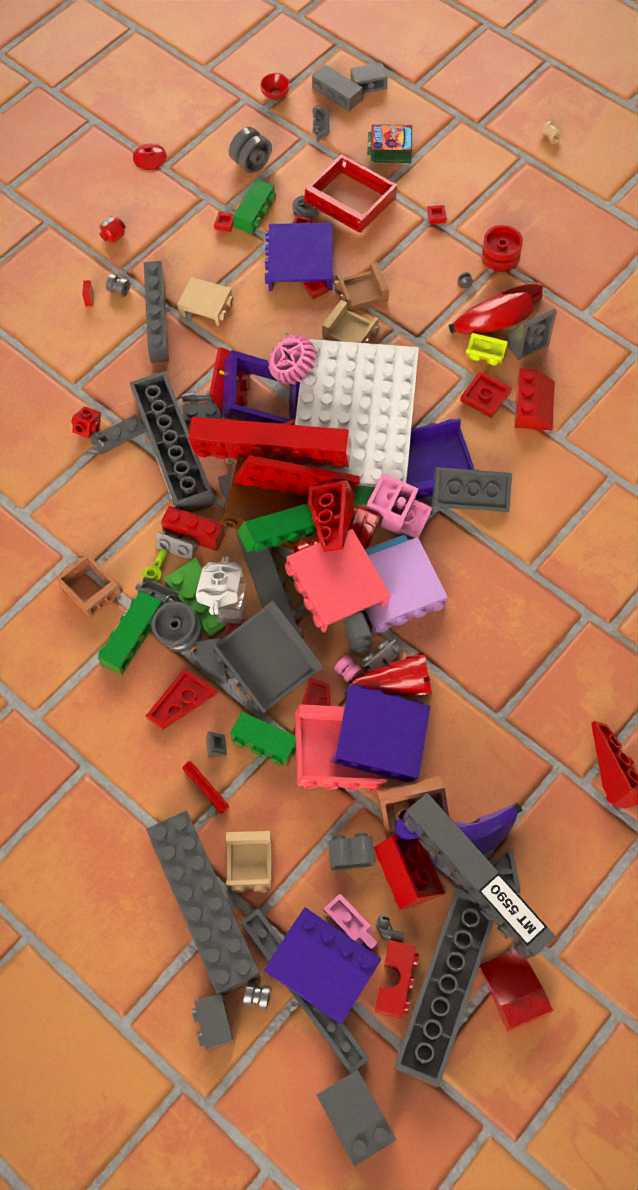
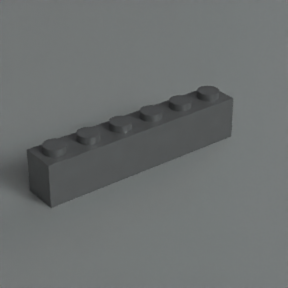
M162 261L144 262L149 357L151 363L169 361Z

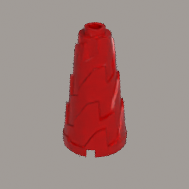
M424 652L389 663L388 666L370 670L366 674L354 677L353 682H349V685L358 684L363 686L364 689L381 690L384 694L390 696L432 694Z

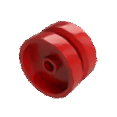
M498 225L490 228L484 235L481 256L483 263L489 269L497 272H506L515 268L520 261L523 238L521 233L516 228L508 225Z

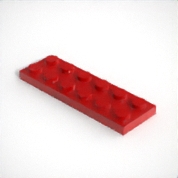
M250 455L234 476L235 483L260 487L265 490H277L282 493H295L300 496H308L309 487L347 480L352 490H354L360 483V476Z

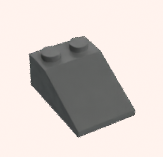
M555 308L523 323L508 333L507 346L518 360L549 346L557 313Z
M358 1070L316 1094L354 1166L396 1141L390 1126Z

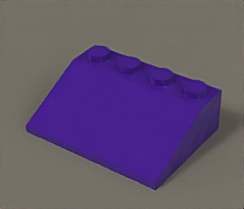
M304 907L267 964L264 972L342 1024L382 959Z

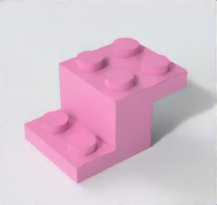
M382 473L366 505L367 509L384 516L381 527L401 536L406 535L407 539L410 540L416 537L419 539L433 507L415 500L418 488Z

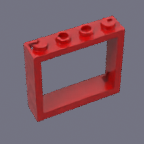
M341 154L305 188L304 202L311 206H316V209L361 233L396 198L397 184ZM342 172L382 196L362 215L321 191Z

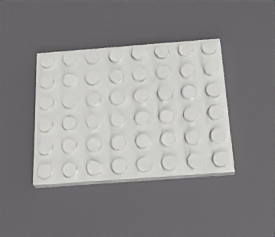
M308 339L313 343L317 351V359L314 361L316 366H313L311 368L312 372H309L307 378L303 377L302 382H300L295 425L349 429L351 454L349 468L315 467L312 464H304V466L360 476L358 486L376 487L382 473L406 483L419 347Z

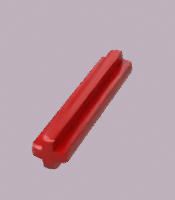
M188 761L183 765V771L220 814L226 812L229 809L228 803L192 761Z

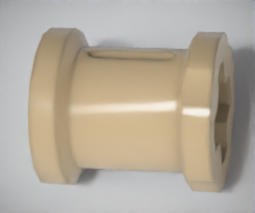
M552 121L546 122L541 128V133L546 135L552 144L557 143L563 136V132L557 129Z

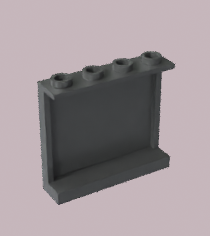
M271 601L266 607L212 646L214 657L218 662L223 661L227 666L224 669L231 679L234 677L240 683L237 685L244 696L246 694L252 699L250 702L251 706L256 712L261 711L262 714L323 668L322 664L274 601Z

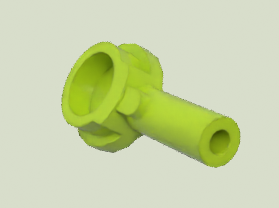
M160 550L154 564L143 570L142 579L146 577L157 583L161 580L162 573L160 567L168 554L167 550Z

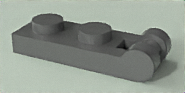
M135 414L101 433H94L90 436V441L93 445H96V450L99 454H104L146 431Z

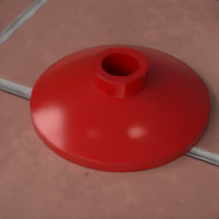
M154 143L143 144L133 153L135 165L144 170H154L161 167L167 157L165 149Z

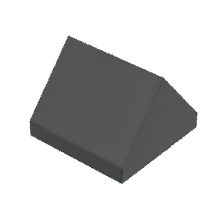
M210 731L207 732L208 758L227 755L225 736Z

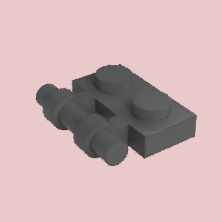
M210 391L201 394L190 392V394L182 395L183 402L190 401V405H183V418L186 425L191 424L192 417L221 419V412L216 404L213 403L209 395ZM196 401H207V404H196Z

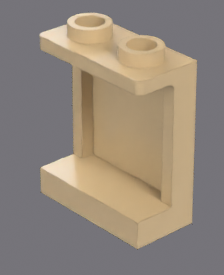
M191 277L177 304L179 315L186 317L188 312L214 319L216 326H220L222 320L225 321L228 308L233 305L234 297L229 287Z
M340 300L323 323L322 336L331 341L370 344L371 338L379 332V318L375 317L370 321L347 310V302Z
M270 831L226 832L227 890H231L232 893H244L245 890L254 889V892L261 893L266 892L267 889H272Z

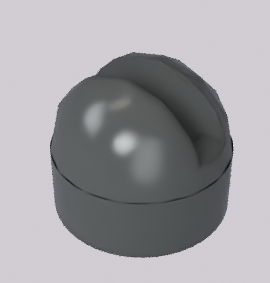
M463 272L459 275L458 285L461 288H469L472 285L470 273Z

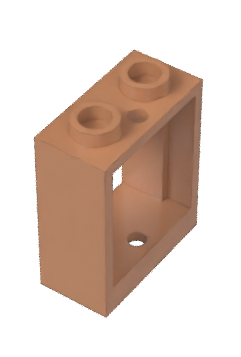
M89 554L79 558L71 568L64 570L56 578L62 590L89 618H92L121 595L118 585ZM91 569L106 586L84 603L69 586Z

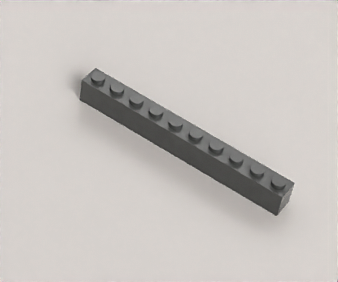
M232 473L218 477L225 503ZM235 529L262 608L266 607L271 601H274L303 639L302 628L297 627L295 622L298 621L294 609L291 610L289 606L291 604L290 595L288 592H284L283 589L285 586L283 576H278L277 573L279 569L276 558L272 559L270 554L273 553L272 546H268L260 552H256V550L247 552L237 533L238 530Z

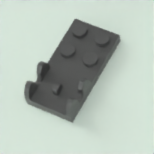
M434 467L431 507L509 512L512 473Z

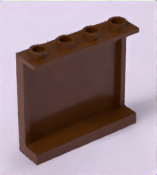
M238 456L230 469L232 477L224 512L218 523L228 528L239 530L245 521L305 505L307 495L300 496L295 493H282L277 490H265L260 487L244 486L235 483L234 476L246 460ZM300 537L293 542L285 541L279 546L292 550Z

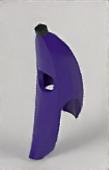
M514 803L511 806L480 817L474 822L454 823L482 854H485L494 849L507 837L515 824L517 814L522 812L523 809L518 803ZM394 820V831L401 839L419 838L415 831L411 833L403 823L405 821Z

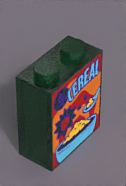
M372 124V130L368 132V142H371V144H368L367 155H371V162L411 163L412 125Z

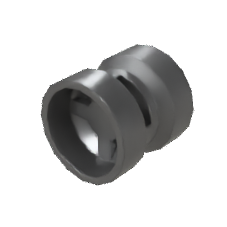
M111 274L106 282V290L117 292L118 295L125 297L130 289V280L126 278L121 279L118 275Z
M248 982L243 1005L252 1006L257 1003L259 1009L266 1010L270 999L271 986L264 985L260 989L256 983Z

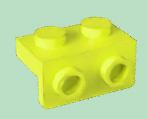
M472 333L468 349H466V356H469V359L473 361L482 359L486 360L487 364L497 366V364H502L508 341Z

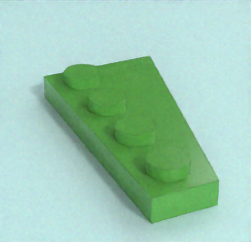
M195 557L164 578V582L170 589L179 593L178 599L180 602L188 605L199 616L205 633L210 639H213L226 629L227 624L220 608L218 609V614L215 615L214 612V615L209 612L210 606L197 602L196 592L202 569Z

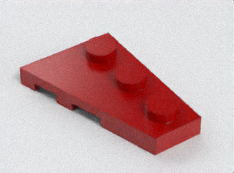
M184 668L146 714V719L164 730L217 695L218 692Z

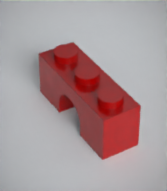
M168 506L161 520L163 532L166 530L169 533L178 535L180 539L184 534L191 535L199 541V545L218 551L225 537L223 524L172 506Z
M389 940L384 967L395 970L399 975L400 981L393 988L380 986L375 1013L402 1019L403 1013L408 1014L410 1000L406 999L407 991H412L415 977L411 976L412 967L417 968L419 954L415 953L416 946Z

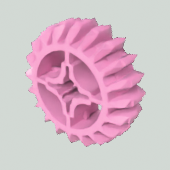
M290 334L288 338L284 337L282 342H278L276 348L273 347L274 352L269 354L271 357L268 360L270 373L282 384L289 385L291 383L295 385L297 381L302 382V378H307V374L312 372L311 368L316 366L314 362L317 359L315 346L303 335L296 334L293 336Z

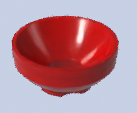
M270 73L261 79L260 89L267 98L279 100L289 92L290 81L281 73ZM277 90L280 93L272 94L271 92Z

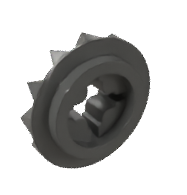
M305 195L297 197L292 204L294 214L306 218H313L314 215H318L319 210L316 209V206H311L304 202ZM305 204H307L308 210H304Z

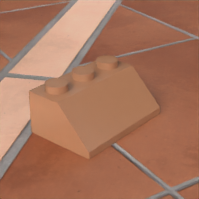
M440 776L376 789L386 839L397 835L394 831V820L405 821L403 817L406 811L426 793L449 816L446 791Z

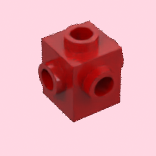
M84 406L71 419L73 424L72 432L82 437L90 438L91 435L97 433L100 429L101 412Z

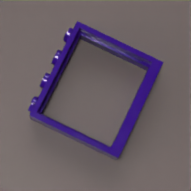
M232 350L225 359L222 417L238 421L277 424L296 419L300 382L297 381L295 385L289 384V419L236 405L237 370L277 380L270 373L268 360Z

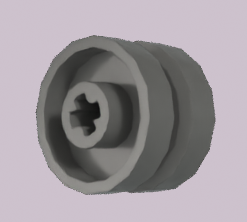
M246 127L240 130L234 136L229 146V157L248 173H255L262 169L268 162L272 152L271 142L253 127Z
M173 601L164 604L156 611L152 620V630L156 638L174 652L182 653L189 651L202 638L204 629L201 619L183 602Z

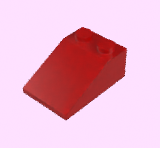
M514 950L480 964L479 968L507 1032L545 1017L554 1011L543 986L525 956L521 957Z

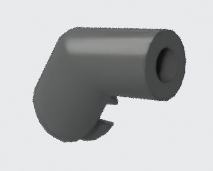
M380 915L376 921V928L381 937L385 940L403 943L405 933L393 930L389 922L390 918L387 915Z

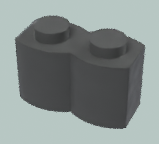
M359 612L345 618L344 623L346 627L344 631L353 653L362 655L367 653L372 646L370 641L372 634L363 613Z
M367 833L355 834L354 838L338 835L328 841L331 870L375 866L372 836H367Z

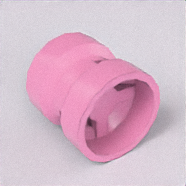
M349 655L340 659L334 667L338 674L344 676L347 684L353 682V678L361 675L363 672L359 665L353 663V659Z

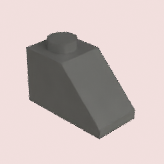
M221 639L197 641V649L193 650L195 662L199 661L202 670L223 684L227 683L226 671L224 670L225 663L223 661L218 662L212 654L214 651L212 646L221 641Z

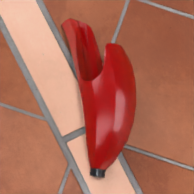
M532 283L517 286L486 299L463 313L454 323L449 324L450 333L457 332L465 335H471L472 333L485 334L521 323L533 313L534 305L542 298V284Z

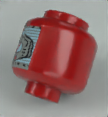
M110 216L99 225L101 231L99 235L105 242L108 240L110 243H115L124 236V229L126 227L119 217Z

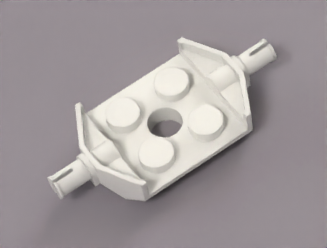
M223 556L219 563L209 562L202 568L196 592L197 602L210 606L209 612L214 615V612L215 615L218 614L219 607L238 602L237 592L240 578L243 577L242 567L236 562H230L228 556L226 558Z

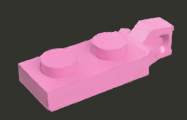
M341 894L336 896L323 909L339 928L360 945L364 944L371 952L378 946V943L371 936L374 933L371 925Z

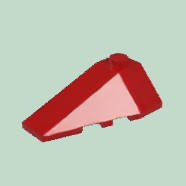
M347 480L309 487L308 506L317 528L323 552L344 548L354 511L355 493Z
M593 721L591 726L602 786L607 795V801L612 806L623 809L638 805V773L632 766L635 762L620 750L622 744L607 724Z

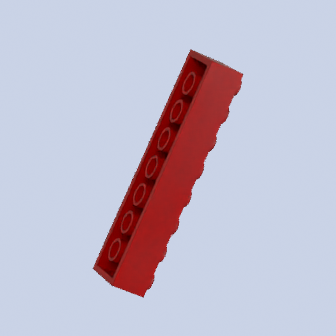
M200 417L191 418L188 440L194 454L202 458L213 456L219 459H236L240 456L247 459L250 455L299 465L312 464L315 467L349 468L351 454L349 429Z

